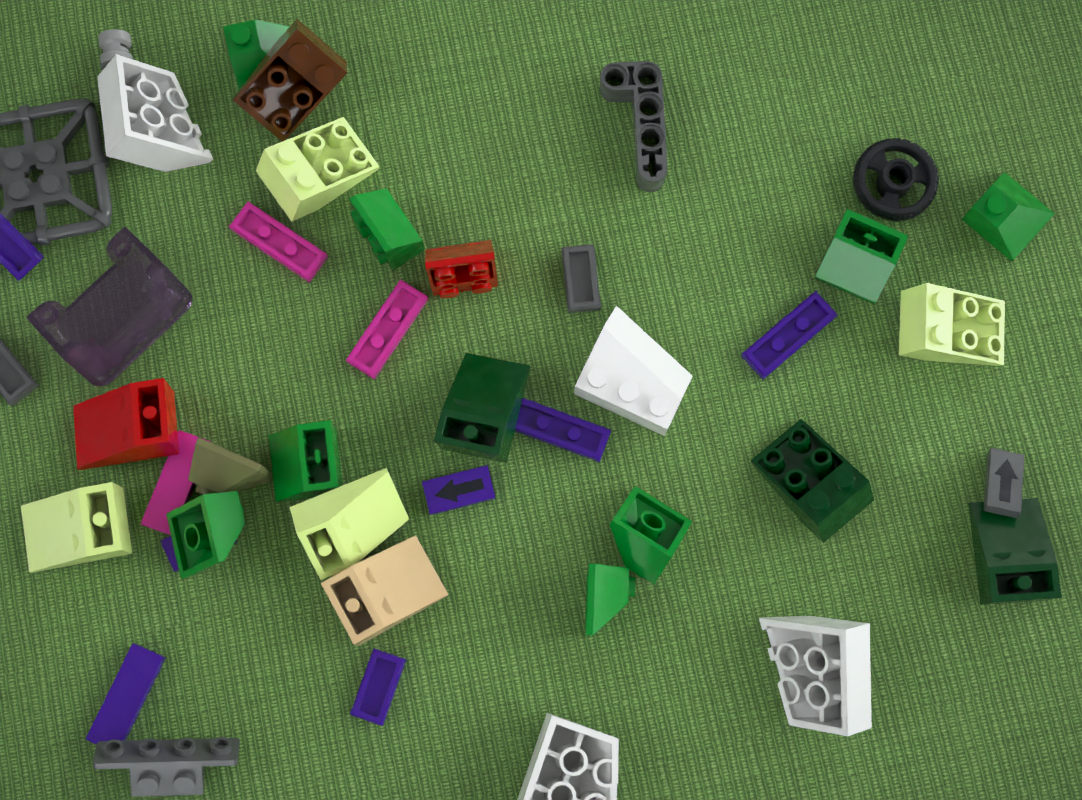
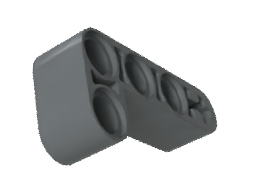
M649 61L610 63L601 71L600 94L609 102H632L636 181L638 186L646 192L658 191L664 185L668 167L661 69L657 64ZM646 77L652 79L654 83L644 85L639 80ZM618 79L622 84L615 87L609 85L607 81ZM647 107L653 109L656 114L646 116L640 110ZM653 138L658 144L649 147L644 145L642 140ZM651 161H654L653 172L656 175L655 177H650V173L647 171Z

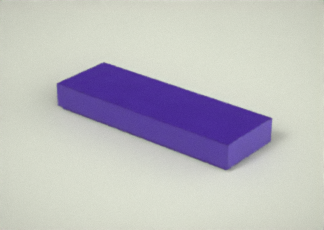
M815 291L741 354V357L764 380L832 322L838 314Z
M525 398L522 400L515 432L599 463L611 434L610 429Z
M132 643L85 740L96 745L99 741H126L166 659L165 656L139 644Z

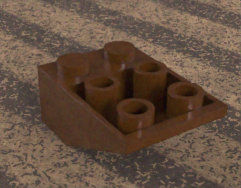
M296 19L273 45L235 95L233 101L283 142L348 73L347 62L299 19Z

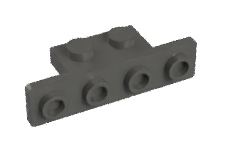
M217 737L210 739L181 738L169 740L99 741L93 758V768H129L131 797L203 795L204 766L237 765L240 739Z

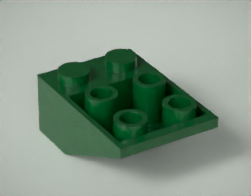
M466 353L443 405L434 442L443 450L507 463L531 368L530 365Z
M802 419L751 459L752 465L797 518L823 543L874 501L870 481Z
M1038 498L1022 499L1021 514L1018 518L983 511L984 502L968 503L980 605L1048 601L1062 598L1058 563Z

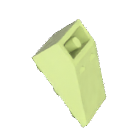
M342 117L265 148L256 172L292 222L319 210L376 172L380 166L345 118Z
M930 283L902 290L900 299L899 355L924 361L992 366L1004 365L1005 301Z
M387 468L290 507L296 534L320 580L340 573L360 562L409 520Z
M113 482L78 488L21 505L30 573L132 554L123 487Z

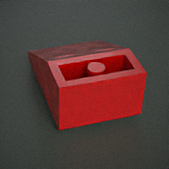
M491 240L425 250V267L433 296L439 295L440 298L447 299L457 297L459 292L472 290V293L482 294L490 292L492 287H498Z
M164 378L129 383L73 406L78 470L179 454L175 394Z

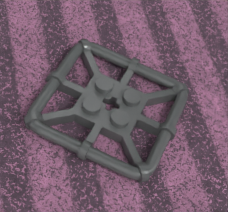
M87 98L65 100L34 107L26 104L19 106L18 110L0 113V126L22 122L25 139L24 145L8 148L0 147V189H3L5 205L0 213L10 222L16 213L35 210L36 230L21 233L31 244L50 245L53 240L94 233L102 230L104 227L108 228L113 222L111 220L112 202L106 169L109 167L108 157L104 155L99 118L94 108L95 104ZM75 112L55 139L36 141L34 120ZM86 122L91 157L87 160L68 163L66 147ZM35 169L43 171V175L38 176V182L33 183L32 179L28 178L31 171ZM94 172L99 211L73 195L71 175ZM69 203L92 219L49 228L46 207Z

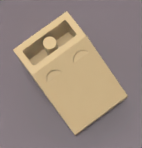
M416 535L350 566L321 583L352 643L356 646L364 644L449 595Z

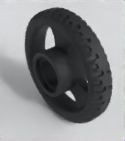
M900 138L884 139L869 146L859 157L853 172V187L863 207L873 215L891 221L908 220L925 211L934 200L939 184L938 170L934 160L928 155L929 153L924 148H920V145L914 142L911 143V141L906 139L901 140ZM896 151L905 153L914 158L918 165L913 167L909 161L900 158L888 162L885 152ZM866 169L874 170L879 174L876 180V188L883 198L878 201L870 194L866 186ZM889 175L900 177L902 184L893 183ZM913 183H921L926 186L920 200L911 206L901 208L898 199L907 193Z

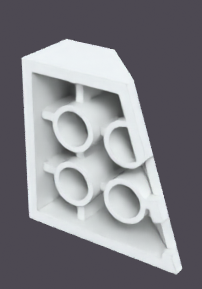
M116 54L97 76L106 156L163 172L210 163L213 157L209 149H204L199 137L202 133L198 124H192L186 111L189 104L175 73Z
M616 306L605 323L575 385L574 394L665 436L692 379V375Z
M816 616L759 618L762 630H767L771 648H767L770 660L776 662L781 679L778 682V688L789 725L843 736H851L872 728L870 623Z
M547 713L517 800H617L619 739Z

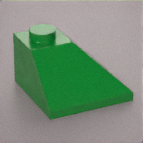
M255 19L223 26L228 54L239 90L290 26Z
M1004 172L961 220L1012 262L1055 213Z
M634 486L609 526L625 567L655 585L690 527L692 520Z
M238 491L203 494L166 513L181 579H187L225 561L245 525L243 506L240 503Z
M588 564L584 638H592L628 604V597H635V577L629 576V568Z

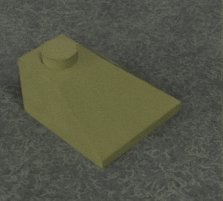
M198 437L188 479L197 485L195 490L197 493L202 495L238 491L240 493L271 481L273 474L263 465Z

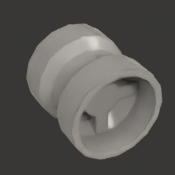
M112 29L103 31L98 35L99 47L103 50V53L100 55V67L102 70L116 54L133 59V56L129 53L132 42L131 35L128 32Z

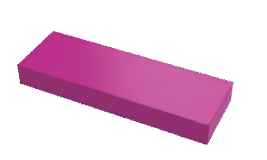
M249 201L229 226L231 231L309 283L328 259L327 253Z
M400 279L345 361L375 380L428 301V296Z
M181 430L178 431L179 454L167 457L141 525L171 535L166 513L184 505L190 500L195 484L188 479L198 436Z

